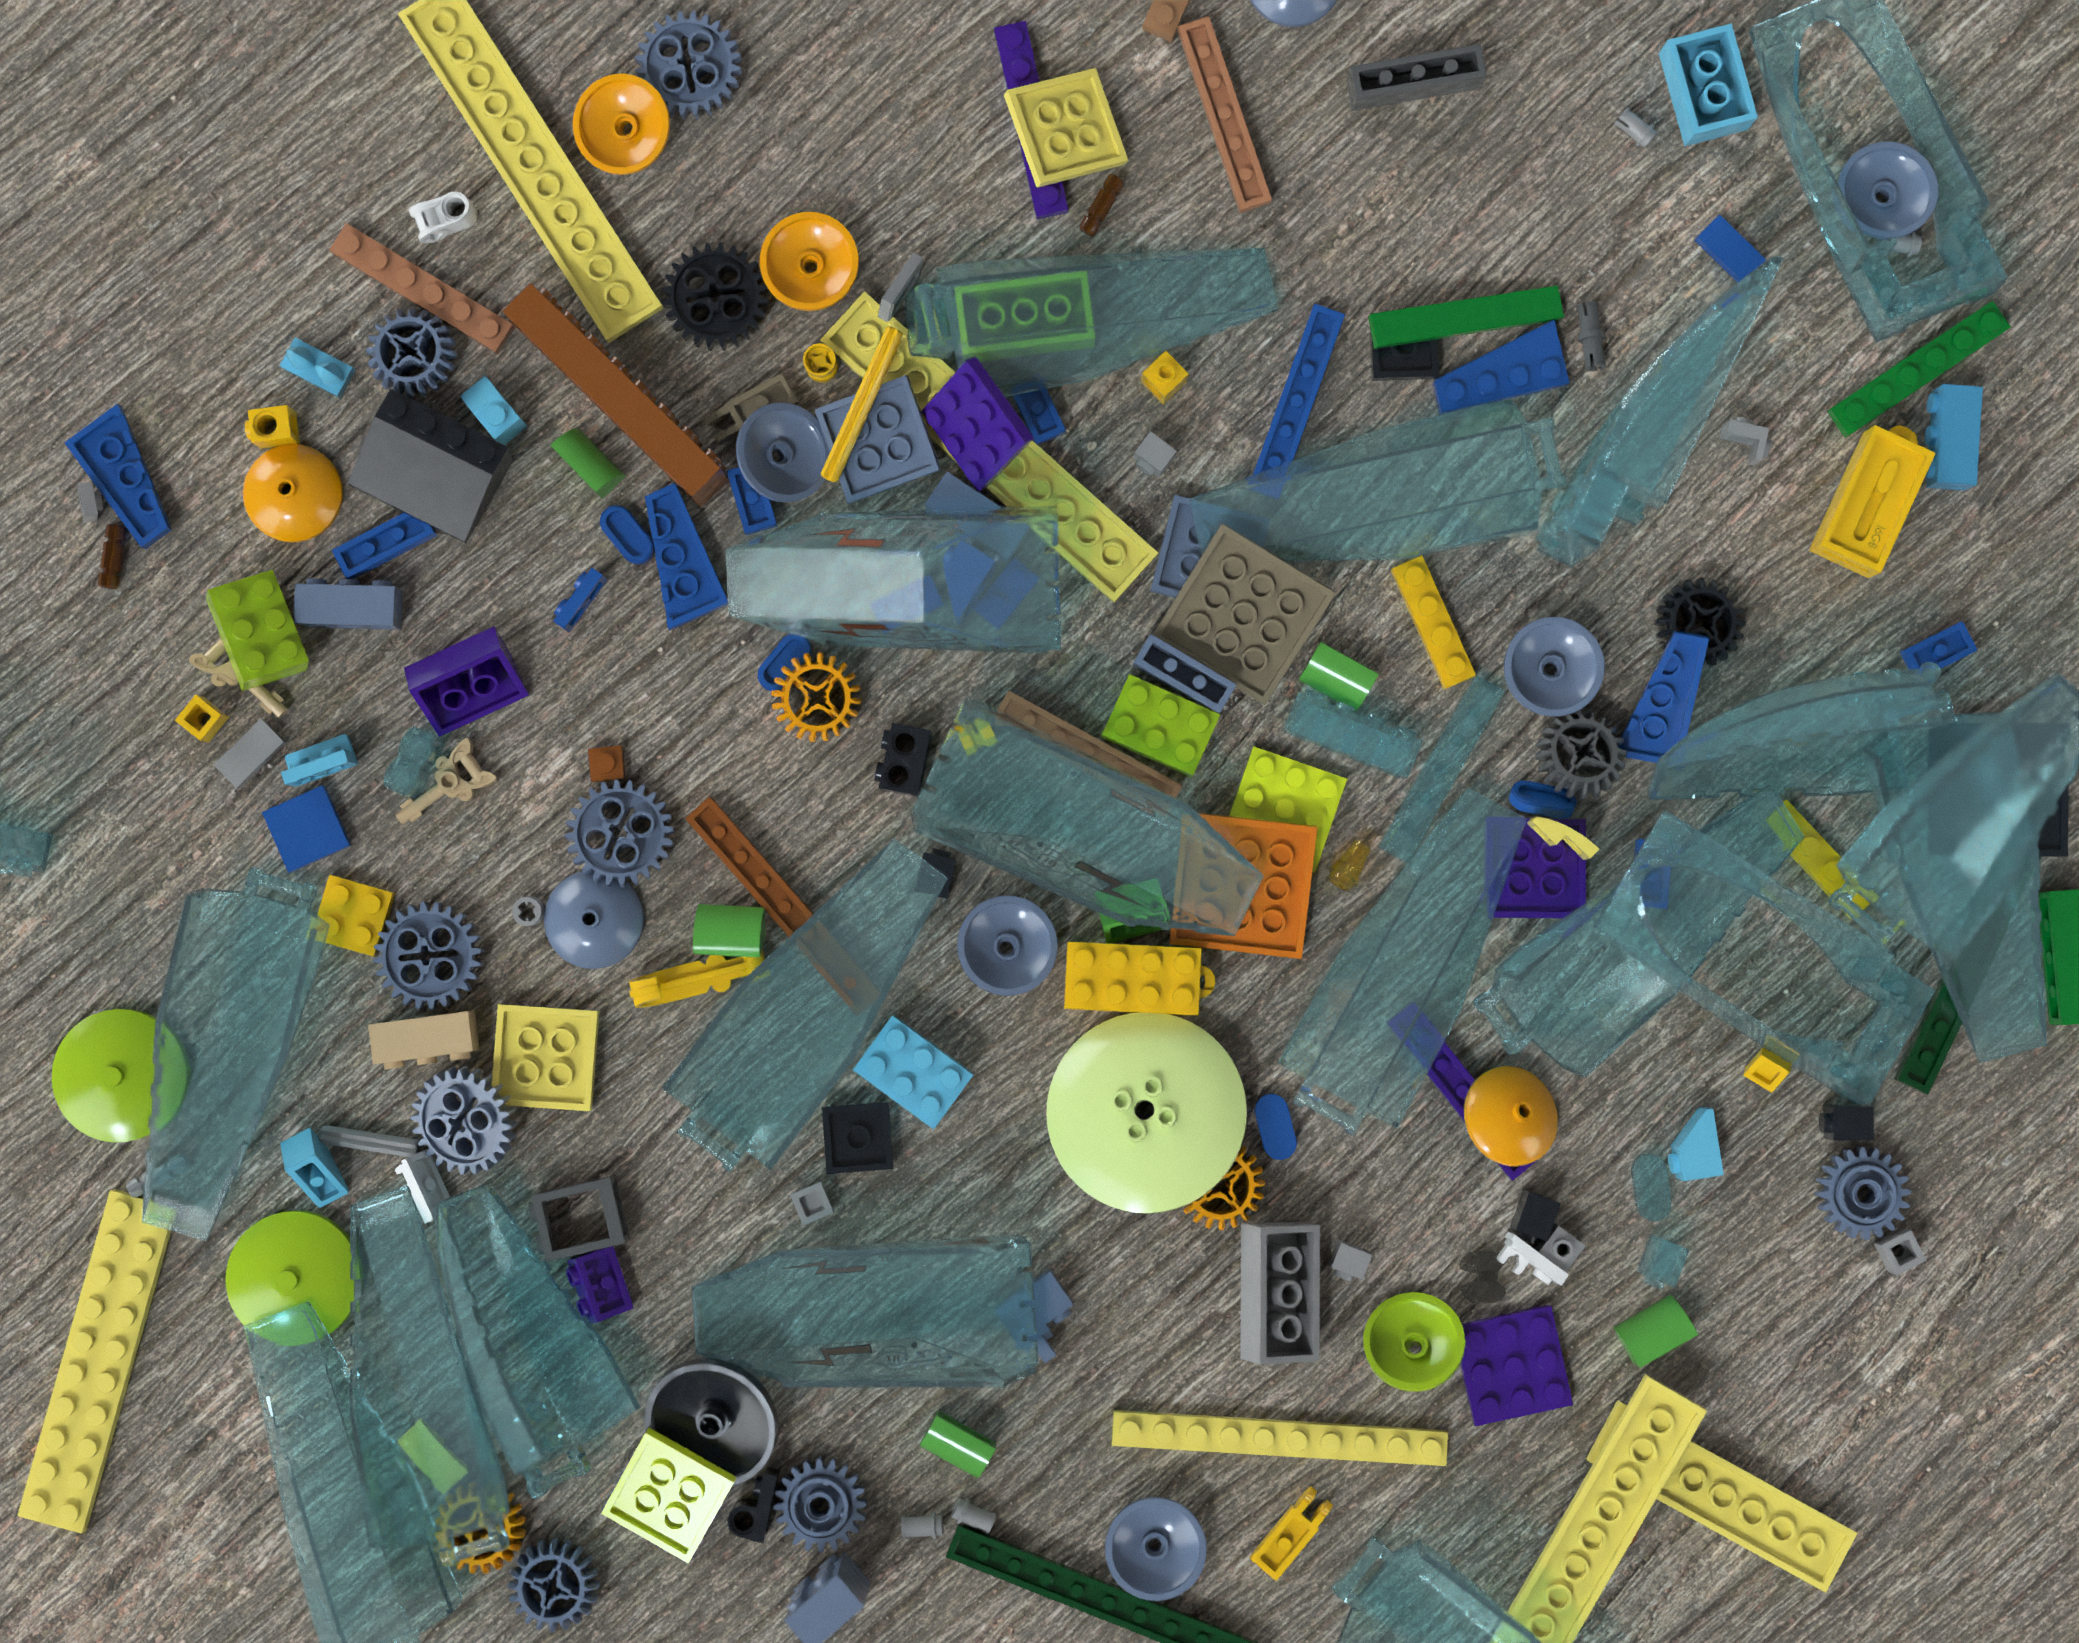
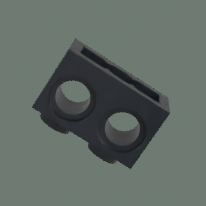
M896 723L891 724L890 730H884L881 749L886 750L884 763H877L874 781L880 782L878 787L880 790L919 798L932 738L931 730ZM903 735H910L915 740L914 748L909 752H901L897 749V740ZM897 767H903L908 771V779L901 785H895L890 780L891 771Z

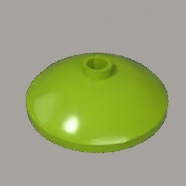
M1409 1292L1395 1295L1385 1300L1373 1311L1365 1326L1363 1346L1371 1369L1382 1381L1400 1390L1425 1391L1443 1384L1457 1371L1465 1352V1334L1459 1317L1444 1301L1429 1294ZM1414 1345L1422 1348L1417 1354L1409 1351Z

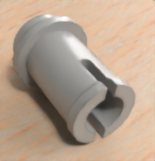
M1629 107L1619 116L1620 119H1617L1614 123L1616 127L1618 126L1636 141L1635 145L1637 147L1641 145L1646 148L1658 134L1654 130V124L1648 125L1633 113Z
M1913 232L1897 239H1877L1876 250L1905 253L1906 257H1911L1912 254L1917 255L1919 253L1922 236Z
M959 1498L953 1508L951 1518L956 1519V1524L963 1522L988 1534L994 1524L996 1513H991L971 1504L968 1498L965 1500Z
M931 1512V1516H902V1538L932 1536L933 1539H937V1536H943V1516L936 1515V1512Z

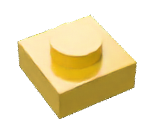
M1763 1047L1745 1067L1743 1076L1772 1093L1790 1073L1792 1064Z

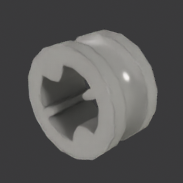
M533 896L520 898L515 902L512 909L513 918L522 926L536 925L542 920L545 912L542 901ZM524 903L526 906L531 905V903L534 904L533 913L536 915L534 919H531V917L524 919L522 917L524 909L521 906Z

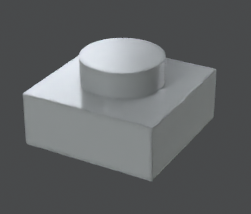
M92 482L78 483L77 491L83 523L96 522L98 517L97 511H103L100 491L94 492Z
M822 1181L790 1194L803 1226L835 1212Z

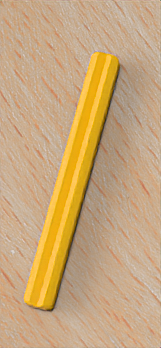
M888 326L882 335L821 471V476L828 481L837 482L842 474L902 341L903 333L900 330Z

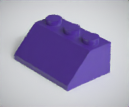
M495 626L404 667L409 692L439 737L529 696L512 655Z

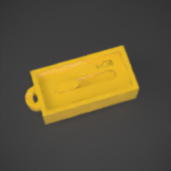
M1874 425L1863 432L1809 551L1868 579L1880 574L1936 453L1918 445L1915 432L1904 426H1895L1887 431Z
M1067 942L1064 1009L1198 1015L1199 998H1205L1210 995L1215 987L1216 982L1213 972L1206 966L1201 965V948ZM1201 975H1203L1205 978V985L1203 989L1200 988Z

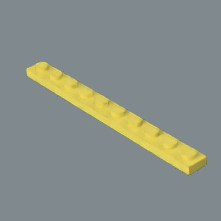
M1113 1410L1112 1446L1446 1466L1448 1432L1438 1429Z

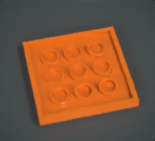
M1184 811L1186 815L1183 817V822L1195 827V833L1187 830L1188 825L1183 823L1172 914L1175 917H1172V922L1174 923H1171L1169 944L1302 959L1318 827ZM1232 847L1234 851L1230 852L1228 848ZM1192 923H1197V927L1192 928Z

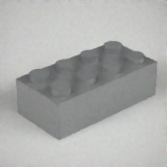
M1301 1221L1241 1223L1240 1359L1259 1365L1319 1361L1320 1225Z

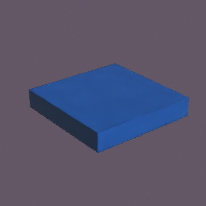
M324 785L262 812L288 873L295 872L352 846L329 792Z

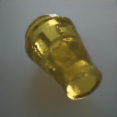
M1354 840L1351 846L1329 868L1330 874L1327 879L1336 887L1350 892L1352 887H1357L1366 859L1371 852L1370 848L1362 842Z

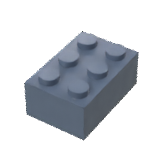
M845 1551L838 1557L835 1554L829 1556L819 1566L820 1571L813 1579L807 1576L793 1589L794 1594L790 1597L792 1601L787 1605L788 1612L784 1621L803 1643H823L865 1605L871 1581Z

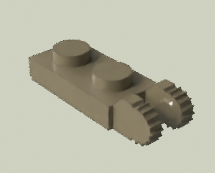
M781 373L726 402V406L708 415L705 418L707 426H714L732 415L736 424L721 430L714 436L717 444H722L735 438L744 421L757 409L779 402L794 405L800 403L784 373Z

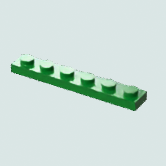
M1992 300L1827 410V413L1846 438L2010 329L2011 326Z

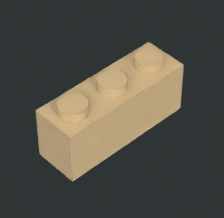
M475 1010L368 1025L373 1065L384 1063V1070L405 1067L404 1060L417 1059V1065L437 1063V1056L450 1054V1061L471 1058L470 1051L480 1050Z

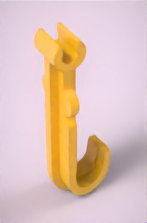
M763 949L761 950L760 958L738 957L726 960L721 955H710L707 958L706 964L701 961H695L629 980L631 989L629 994L630 998H633L635 1008H647L708 993L711 986L717 992H725L731 987L732 979L744 976L750 979L769 973Z

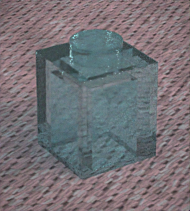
M1650 1234L1636 1271L1646 1276L1644 1282L1662 1290L1665 1284L1676 1287L1689 1249Z

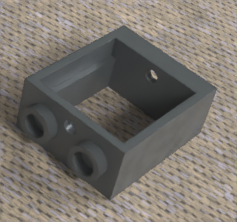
M616 1175L547 1190L531 1196L533 1202H529V1212L532 1221H537L540 1233L536 1235L537 1248L540 1255H545L546 1262L624 1244L630 1240ZM599 1189L609 1237L556 1249L546 1201Z

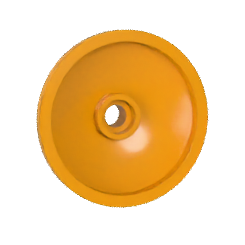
M612 74L598 79L583 92L574 110L573 134L580 152L592 165L607 173L628 175L644 170L661 155L669 138L670 115L665 100L654 86L635 75ZM632 124V131L629 134H624L623 129L625 125Z
M818 212L796 213L778 222L767 234L760 252L761 274L771 294L786 306L802 311H818L839 302L851 290L859 269L858 250L850 232L838 220ZM809 263L817 265V269L814 272L805 270Z
M285 444L266 451L252 464L245 478L243 500L249 518L260 531L279 541L291 543L304 542L325 532L335 521L342 505L343 486L336 467L321 452L301 444ZM286 484H290L291 491L288 494L283 495V486Z
M1513 1066L1493 1068L1480 1075L1473 1082L1466 1095L1464 1120L1467 1131L1475 1146L1492 1161L1505 1166H1523L1540 1159L1552 1146L1558 1127L1556 1105L1548 1088L1529 1071ZM1519 1107L1524 1110V1117L1520 1115Z

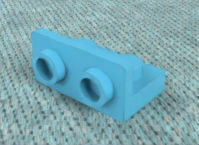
M343 734L287 754L285 761L288 770L282 771L281 775L285 785L298 787L359 764L349 736Z

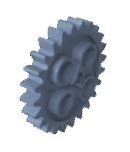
M678 11V20L674 22L669 15H666L667 25L663 27L658 22H654L657 32L653 34L645 31L644 33L649 43H638V47L644 55L635 56L637 64L642 66L635 69L637 77L644 78V80L654 86L662 95L668 107L670 117L679 110L682 120H685L688 111H692L697 120L702 109L711 116V106L713 104L720 109L724 108L721 102L722 97L732 100L733 96L728 88H739L738 80L733 77L742 75L741 67L735 65L742 62L740 53H734L738 49L737 42L729 41L732 37L729 29L721 32L722 25L719 20L710 25L708 14H705L701 21H698L695 11L691 12L689 19H685L682 12ZM683 38L688 39V51L692 60L691 71L695 84L694 93L689 91V77L685 70L687 64L682 45ZM701 42L710 44L709 49L704 52L695 51V47ZM669 47L678 49L677 53L672 57L662 56L664 50ZM705 74L715 75L714 80L709 84L699 82ZM673 79L683 80L681 86L677 89L667 88V85Z
M618 780L614 781L613 789H608L607 785L602 782V792L600 793L590 788L591 799L578 798L583 806L581 810L577 808L570 809L572 814L577 817L576 820L566 821V825L574 829V832L565 834V838L568 841L575 842L567 850L571 854L579 853L573 860L574 864L577 866L586 863L582 873L586 876L594 871L593 880L596 883L603 876L606 877V885L608 887H611L614 880L618 879L620 886L625 888L626 879L631 878L633 883L638 885V875L643 874L648 880L651 879L648 869L653 867L660 871L661 867L657 862L658 858L669 859L668 854L663 848L673 847L674 845L673 841L665 838V836L674 833L673 827L664 825L672 820L671 815H661L666 808V804L661 802L655 805L654 803L658 797L657 794L653 792L646 797V787L643 784L637 791H634L633 782L630 780L625 789L621 788ZM610 805L621 807V813L615 819L604 817L605 809ZM635 808L634 814L631 815L624 826L627 834L626 838H618L611 858L605 860V855L616 840L612 832L622 829L629 809ZM640 819H647L651 822L648 832L643 834L636 833L634 831V824ZM595 834H603L606 836L605 844L598 849L591 848L589 846L590 838ZM625 848H631L636 851V856L630 863H622L618 859L619 853Z
M421 902L420 911H418L415 905L411 904L408 905V915L402 911H396L397 923L386 920L385 923L390 931L389 933H378L385 941L384 944L374 945L375 949L382 951V956L373 959V962L383 963L384 968L376 972V975L387 976L388 979L383 983V988L395 987L391 995L392 998H397L404 994L403 1005H409L415 999L416 1009H423L427 1001L431 1010L437 1009L438 1000L444 1007L450 1006L449 996H452L455 1000H461L460 989L465 991L472 990L471 985L467 981L468 979H479L480 976L473 971V968L483 966L484 963L476 960L475 955L483 953L484 949L475 948L474 943L478 942L481 936L470 935V932L476 925L474 923L462 924L466 918L465 913H460L453 917L455 907L448 906L442 912V903L435 902L432 910H430L428 902ZM443 928L447 929L451 934V941L445 947L441 946L437 940V935ZM411 931L418 938L417 945L412 950L408 949L404 943L406 934ZM428 950L431 952L458 951V955L454 957L432 958L430 960H400L401 955L427 953ZM446 961L451 963L454 969V973L449 980L444 979L440 974V967ZM413 964L420 969V978L415 983L411 982L407 977V970Z
M464 1066L458 1071L455 1067H451L445 1072L442 1070L423 1083L425 1087L416 1093L420 1099L412 1103V1107L419 1112L411 1116V1120L419 1122L420 1125L412 1131L423 1136L417 1144L419 1146L426 1144L429 1146L426 1156L429 1157L435 1153L438 1156L436 1159L437 1166L446 1161L448 1172L457 1167L459 1168L460 1175H464L469 1170L473 1174H477L482 1169L486 1171L494 1166V1163L497 1164L504 1158L503 1154L512 1148L508 1142L516 1138V1134L509 1130L518 1124L517 1121L509 1119V1115L515 1112L516 1109L506 1107L505 1105L511 1096L505 1095L501 1097L499 1092L503 1085L491 1086L492 1075L481 1079V1069H477L471 1074L468 1066ZM455 1093L460 1097L461 1103L456 1099ZM477 1098V1099H478L477 1104H476L475 1107L472 1109L473 1104H474V1102H475V1099ZM482 1112L487 1115L488 1121L483 1118ZM440 1120L445 1123L446 1129L441 1125ZM456 1132L454 1136L455 1138L453 1139V1143H451V1138L453 1134ZM467 1138L473 1143V1147L468 1144Z

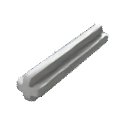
M329 1125L322 1126L319 1135V1141L322 1144L404 1157H410L419 1151V1145L417 1144L419 1141L417 1139Z

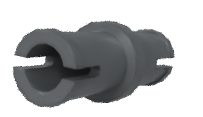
M1593 301L1586 302L1587 307H1584L1583 303L1577 305L1581 333L1578 334V341L1583 346L1585 371L1588 372L1597 371V366H1599V370L1606 368L1602 340L1605 339V333L1600 328L1598 302Z

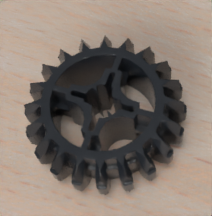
M1704 578L1697 579L1695 586L1688 579L1683 582V588L1678 585L1671 588L1673 596L1665 594L1662 597L1663 602L1667 606L1660 605L1656 608V612L1664 616V618L1654 620V625L1663 626V630L1656 633V638L1666 637L1669 642L1674 630L1678 631L1676 627V614L1681 606L1683 609L1681 613L1684 617V625L1679 631L1708 636V646L1710 648L1706 650L1704 663L1706 661L1709 666L1717 664V658L1721 661L1728 658L1727 650L1731 652L1737 650L1738 646L1733 640L1743 639L1744 634L1736 630V628L1746 625V621L1737 619V615L1743 613L1744 609L1743 607L1734 609L1732 604L1738 601V597L1735 595L1728 599L1726 595L1729 592V587L1727 586L1717 591L1718 583L1716 580L1710 581L1706 588ZM1690 598H1704L1712 602L1715 607L1708 610L1703 609L1697 602L1693 603ZM1711 615L1705 620V624L1702 627L1689 631L1695 625L1694 622L1699 618ZM1722 615L1724 627L1719 640L1717 637L1719 633L1715 627V622ZM1668 642L1661 646L1663 650H1665Z

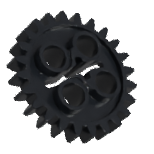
M722 242L718 244L716 251H712L709 243H706L705 252L700 253L694 246L692 247L694 256L689 258L686 254L682 253L681 257L684 264L681 266L672 263L671 265L676 274L665 275L666 280L672 284L662 288V292L670 297L662 301V305L664 308L672 309L666 314L668 321L677 320L672 326L675 332L685 329L682 334L684 341H688L694 336V345L697 348L701 346L703 341H706L709 351H712L715 342H719L722 350L725 351L727 341L729 340L738 347V337L740 335L747 340L751 339L747 331L749 328L759 331L760 328L755 319H766V314L760 307L769 306V301L761 297V295L769 293V289L766 285H759L764 280L761 273H755L759 268L758 263L754 261L747 264L749 260L747 252L737 257V248L734 245L728 253L725 252ZM726 273H737L738 278L733 284L727 285L721 282L722 277ZM702 277L705 279V283L700 289L689 288L693 278ZM740 290L745 291V293L741 296L735 294L738 293ZM715 291L720 293L718 302H712L711 300ZM689 298L697 299L692 303H687V299ZM739 304L743 307L742 312L738 316L730 317L726 315L730 305ZM707 309L710 311V315L705 321L698 322L694 320V315L698 310Z

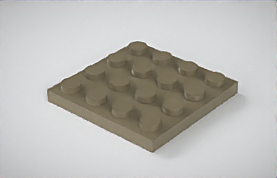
M1222 522L1153 635L1237 684V689L1266 705L1334 598L1336 591Z

